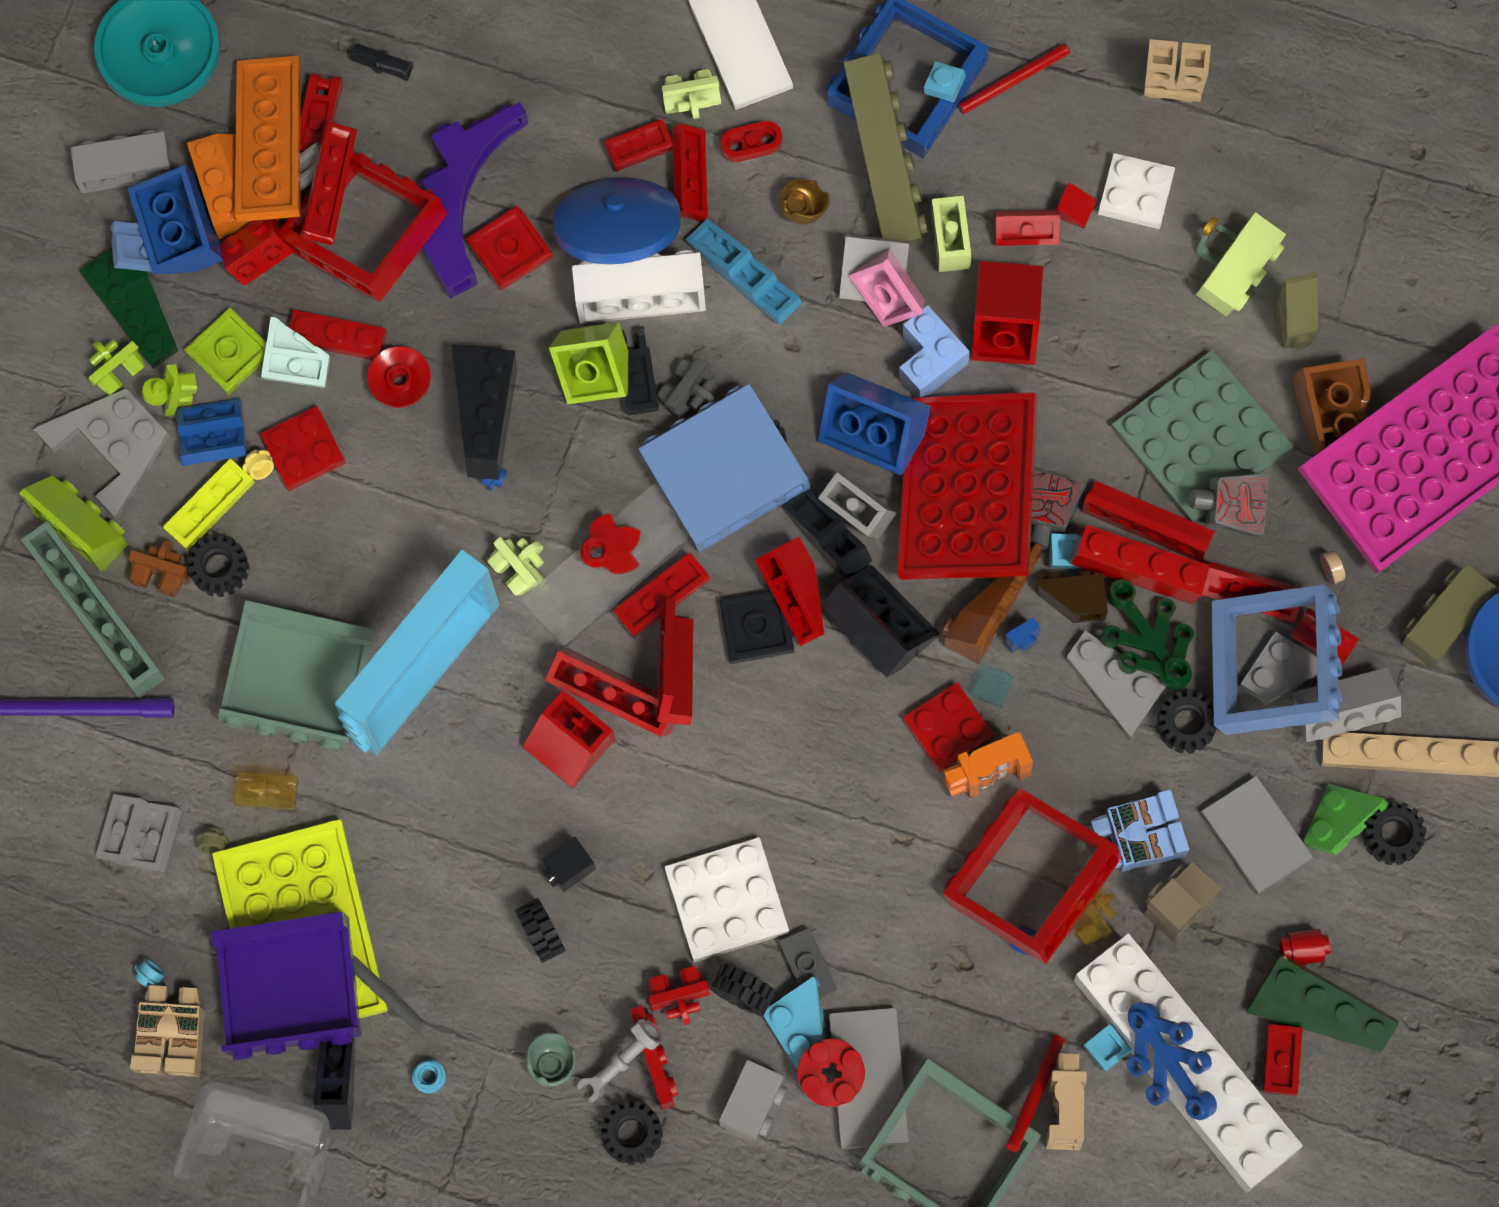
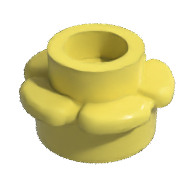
M267 450L251 451L245 458L243 471L250 474L256 480L267 477L274 468L270 453Z

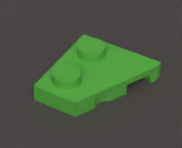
M1328 784L1303 843L1310 849L1337 855L1348 845L1352 837L1357 836L1367 827L1364 822L1378 809L1383 812L1387 808L1388 803L1381 797Z

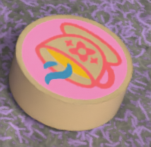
M1331 550L1321 554L1320 562L1329 582L1334 585L1345 580V570L1337 553Z

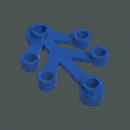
M1138 1002L1132 1005L1128 1011V1022L1135 1032L1134 1056L1130 1057L1127 1061V1068L1133 1076H1141L1150 1070L1151 1064L1147 1057L1148 1044L1150 1042L1154 1048L1153 1085L1146 1089V1098L1149 1103L1156 1106L1168 1100L1167 1074L1169 1071L1187 1099L1185 1108L1191 1118L1204 1120L1214 1115L1217 1110L1215 1097L1207 1090L1197 1091L1179 1063L1188 1064L1190 1070L1195 1074H1201L1212 1066L1211 1057L1207 1052H1195L1177 1046L1192 1039L1193 1030L1191 1026L1183 1021L1177 1023L1161 1018L1158 1009L1153 1004ZM1179 1029L1182 1031L1183 1037L1180 1035ZM1160 1032L1169 1034L1170 1039L1177 1045L1166 1042ZM1198 1059L1202 1062V1066L1198 1063Z

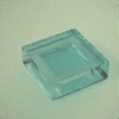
M983 665L971 697L1002 709L1014 676Z

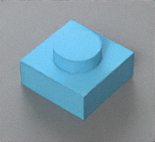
M935 61L924 86L925 94L954 103L966 77L965 70Z
M1078 534L1050 535L1049 568L1082 569L1070 565Z
M1111 1024L1083 1046L1104 1073L1132 1051Z

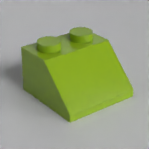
M619 322L560 331L550 345L549 350L567 404L627 396L628 349Z

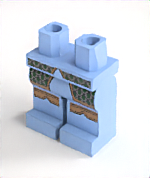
M1171 789L1143 800L1107 808L1105 815L1099 816L1089 823L1090 830L1102 837L1110 836L1112 843L1117 846L1122 859L1115 868L1120 867L1121 872L1184 858L1189 851L1181 821L1177 822L1179 814Z

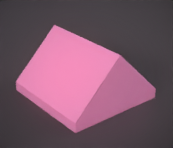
M890 248L848 275L883 327L918 316L923 312L924 297Z

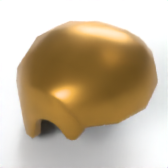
M802 178L789 180L779 192V207L789 221L799 225L811 224L816 222L828 209L829 193L823 192L816 180Z

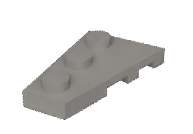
M1084 631L1067 655L1066 661L1089 690L1094 692L1104 705V709L1111 717L1113 716L1123 729V733L1130 740L1167 686L1149 673L1138 670L1133 674L1122 672L1119 668V661L1122 655L1114 649L1104 646L1099 639ZM1129 659L1124 660L1125 663L1129 666L1135 665Z

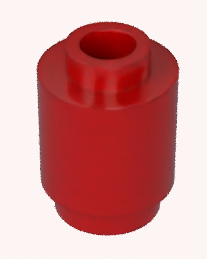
M1320 929L1287 933L1286 937L1279 938L1280 953L1301 965L1325 962V955H1330L1328 935H1322Z

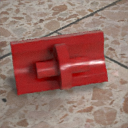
M1308 608L1290 637L1317 653L1316 612ZM1338 626L1341 633V644L1337 646V657H1339L1343 666L1359 638Z
M697 966L680 970L684 987L673 990L670 989L667 975H660L649 979L651 996H648L652 1012L678 1005L679 1007L666 1010L668 1019L681 1016L684 1025L690 1024L688 1014L701 1010L698 1001L686 1005L685 1003L710 996L707 980L703 981Z

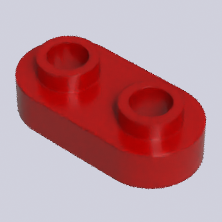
M762 121L730 129L721 138V152L731 162H742L773 154L782 146V130L772 121ZM764 137H770L772 142L766 144L761 140ZM738 144L742 146V149L734 151L731 147Z

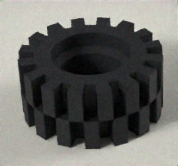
M213 534L208 535V540L205 542L201 538L197 541L199 546L197 548L193 546L190 550L192 557L188 556L187 560L189 564L188 571L194 583L202 592L206 591L207 595L210 596L216 593L218 597H224V592H228L229 595L235 593L233 589L236 586L240 589L243 586L241 581L248 578V573L246 572L249 570L248 558L241 545L236 543L230 536L226 539L224 534H218V538H214ZM215 555H225L230 559L228 572L219 577L210 575L206 570L208 560Z
M1187 690L1186 693L1182 694L1181 691L1175 693V696L1172 697L1170 695L1166 702L1162 704L1157 719V730L1161 733V740H1166L1168 743L1167 747L1171 750L1175 747L1179 753L1187 750L1188 754H1191L1196 749L1201 751L1205 748L1206 744H1210L1217 730L1214 726V708L1209 697L1207 700L1203 698V693L1198 692L1196 695L1192 694L1193 690ZM1184 710L1196 713L1200 719L1199 729L1193 733L1181 732L1175 724L1176 715Z
M1391 801L1383 812L1378 809L1366 821L1367 827L1363 830V834H1365L1363 841L1364 845L1369 847L1367 850L1369 854L1372 855L1374 853L1377 856L1376 860L1379 862L1381 860L1387 861L1386 865H1392L1393 863L1401 865L1407 860L1408 862L1412 860L1423 846L1426 839L1424 837L1427 833L1426 827H1423L1425 822L1423 817H1418L1417 815L1418 810L1407 808L1409 804L1404 802L1402 805H1398L1397 801ZM1395 821L1405 827L1407 839L1403 844L1391 845L1384 840L1382 828L1386 823Z
M539 898L515 909L541 963L566 951Z
M724 963L721 965L710 986V990L722 999L757 1016H764L776 993L774 988L762 982L761 979L753 977L752 974L746 973L742 969Z
M624 1101L619 1106L616 1104L611 1112L606 1113L605 1120L601 1124L600 1134L605 1149L612 1158H615L617 1162L622 1164L623 1162L628 1163V1165H634V1163L639 1162L642 1164L649 1157L652 1158L656 1150H659L661 1146L663 1132L659 1118L652 1111L651 1107L643 1105L639 1101H635V1103ZM629 1120L640 1122L645 1129L643 1140L634 1146L622 1143L618 1135L621 1125Z

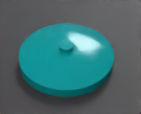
M119 0L105 14L98 27L94 51L96 63L102 77L116 94L137 105L163 107L185 101L198 93L208 83L219 62L221 42L214 18L199 0Z

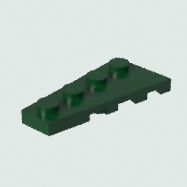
M112 248L79 270L130 340L139 347V352L152 369L179 351L147 271L114 268Z

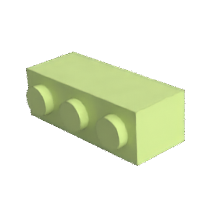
M1255 212L1195 295L1226 317L1233 309L1239 312L1250 297L1245 293L1252 284L1257 287L1266 275L1267 271L1263 267L1267 261L1274 262L1285 248L1280 243L1286 234Z

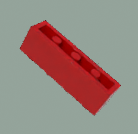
M1085 525L1078 534L1070 560V565L1094 571L1116 580L1124 579L1131 582L1134 586L1192 605L1202 596L1210 568L1208 564L1089 525Z
M570 649L557 652L545 681L660 737L671 734L675 724L657 722V691Z

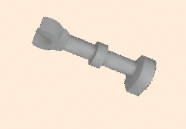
M642 1019L635 1023L630 1029L636 1039L623 1051H617L611 1057L612 1061L598 1074L578 1082L577 1088L579 1090L588 1085L593 1087L594 1093L588 1099L589 1103L600 1100L605 1093L607 1083L620 1071L625 1072L631 1066V1061L645 1048L654 1050L662 1043L660 1033L650 1020L645 1021V1019Z

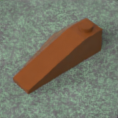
M1364 358L1302 368L1291 377L1298 410L1314 455L1320 453L1366 419L1367 402L1370 400L1371 389Z
M1038 543L1030 549L1029 576L1041 556L1043 546ZM1029 576L998 577L960 611L956 619L950 617L942 632L946 636L944 646L979 665Z

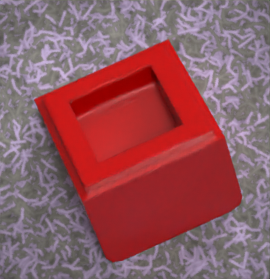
M1068 183L1056 210H1059L1061 220L1085 229L1097 200L1077 186Z

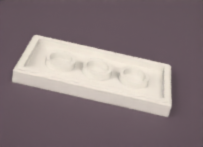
M689 0L691 10L735 110L793 89L791 78L756 0Z

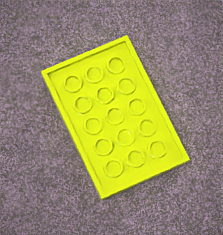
M341 819L212 853L230 929L343 912L350 920L353 955L381 980ZM355 975L359 1018L387 1012V1004Z

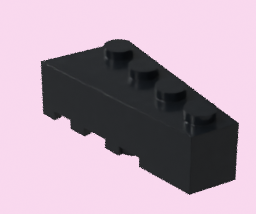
M452 345L467 477L499 480L517 375L515 350Z

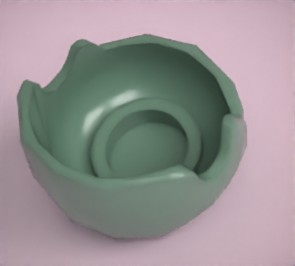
M545 1032L535 1037L528 1046L525 1058L526 1069L538 1084L548 1088L558 1087L568 1082L576 1069L575 1050L569 1045L562 1034Z

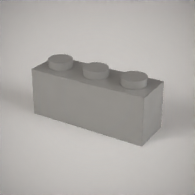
M149 130L141 135L132 137L120 135L103 142L84 141L79 146L71 147L75 182L81 193L140 184L173 170L170 144L164 131Z
M1388 667L1338 680V689H1340L1343 697V702H1340L1339 720L1299 725L1307 743L1400 718L1401 695ZM1318 686L1293 692V705L1318 702Z

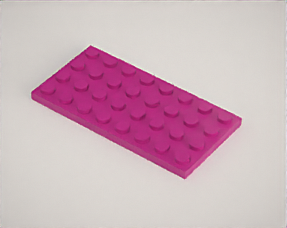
M1498 323L1298 468L1299 472L1376 574L1499 484Z

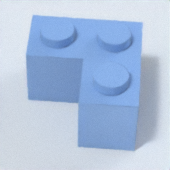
M928 305L920 315L912 317L903 324V339L917 354L899 367V381L914 398L928 397L968 365L970 351Z

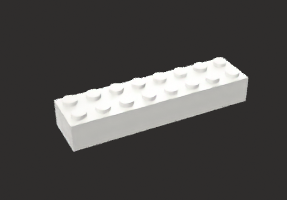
M1129 933L1076 974L1074 983L1105 1021L1111 1024L1127 1043L1133 1055L1135 1032L1128 1022V1011L1132 1005L1138 1002L1153 1004L1158 1009L1161 1018L1177 1023L1183 1021L1191 1026L1193 1030L1192 1039L1181 1045L1175 1044L1170 1039L1169 1034L1162 1032L1160 1034L1168 1043L1195 1052L1205 1051L1210 1055L1212 1066L1201 1074L1192 1072L1188 1064L1179 1063L1197 1091L1207 1090L1215 1097L1217 1110L1214 1115L1204 1120L1191 1118L1185 1108L1187 1099L1168 1071L1167 1088L1169 1090V1099L1245 1193L1249 1192L1303 1147ZM1179 1029V1033H1180V1035L1183 1037V1033H1182V1031ZM1149 1042L1147 1057L1150 1060L1151 1067L1148 1073L1153 1078L1154 1048ZM1198 1059V1063L1202 1066V1062Z

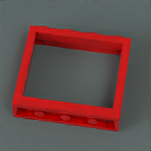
M353 153L345 188L354 176L357 175L421 210L374 273L371 274L315 242L301 237L310 191L300 203V217L288 218L281 227L280 232L282 238L292 246V254L374 300L381 302L448 213L441 204L442 198L436 196L431 189L424 191L409 177L403 176L400 178L388 166L382 163L377 166L372 163L370 158L364 153Z
M1019 788L1014 796H1010L1006 800L1002 813L997 820L987 826L983 839L978 846L968 852L964 865L957 875H953L948 880L943 895L952 908L1046 965L1118 865L1122 856L1114 843ZM1028 810L1096 849V852L1034 938L966 897L969 890Z

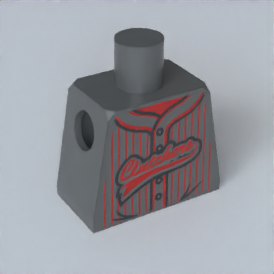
M1034 469L1030 546L1033 547L1038 543L1043 546L1042 549H1047L1051 534H1066L1083 498L1086 482Z
M1269 474L1210 478L1208 490H1192L1190 507L1192 509L1206 510L1205 522L1208 525L1248 536H1264Z

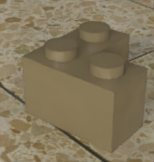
M1193 861L1187 868L1180 865L1168 878L1169 882L1166 885L1162 881L1157 884L1148 894L1149 898L1145 902L1148 906L1144 915L1173 943L1210 906L1222 891V888Z

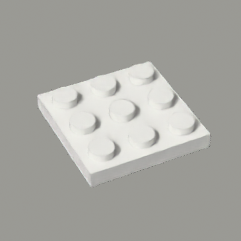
M760 837L664 866L694 963L789 934L787 922Z

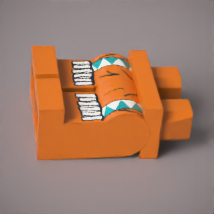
M1019 731L975 750L970 756H968L967 752L957 755V765L943 770L945 776L943 781L951 798L966 791L970 798L980 795V790L992 787L996 780L1015 772L1019 780L1031 776L1033 760Z

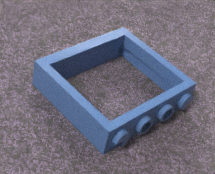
M1325 584L1212 601L1214 726L1225 735L1339 720L1340 702H1343V697L1340 689H1338V677L1342 675V665L1339 657H1337V646L1341 644V633L1339 627L1336 626V614L1340 613V607L1337 605V595ZM1315 604L1318 702L1238 713L1236 616Z

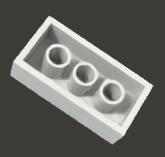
M683 250L670 256L654 254L631 263L613 265L583 261L579 265L572 266L575 302L580 324L706 311L700 252L693 253L689 250Z

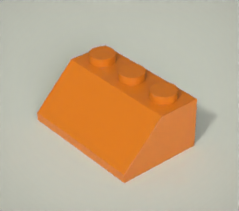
M217 133L188 142L187 146L213 227L220 241L236 234L249 225L251 221L237 222L235 217L236 135Z

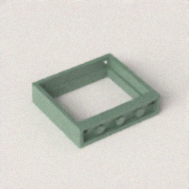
M926 1059L869 1144L858 1164L863 1167L861 1171L863 1175L876 1183L880 1179L892 1187L889 1192L903 1202L911 1199L920 1207H943L873 1160L925 1079L1009 1136L1017 1118L931 1060ZM1028 1127L1019 1151L1014 1153L980 1207H996L1041 1137L1038 1132Z

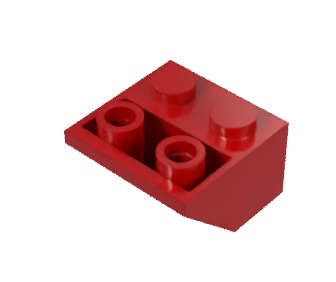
M562 690L540 715L525 741L523 749L573 789L615 741L613 729L566 691Z

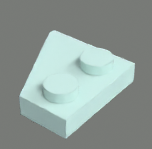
M271 317L261 378L326 388L330 355L281 323L276 317Z

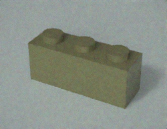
M1468 564L1460 572L1454 569L1443 582L1447 588L1440 596L1434 593L1423 606V609L1427 612L1419 620L1414 617L1403 630V633L1407 636L1402 646L1432 669L1466 630L1478 608L1488 598L1493 596L1498 587Z

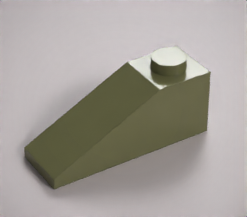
M1316 272L1287 278L1283 281L1273 313L1283 348L1293 346L1294 349H1301L1315 341L1318 333V278Z

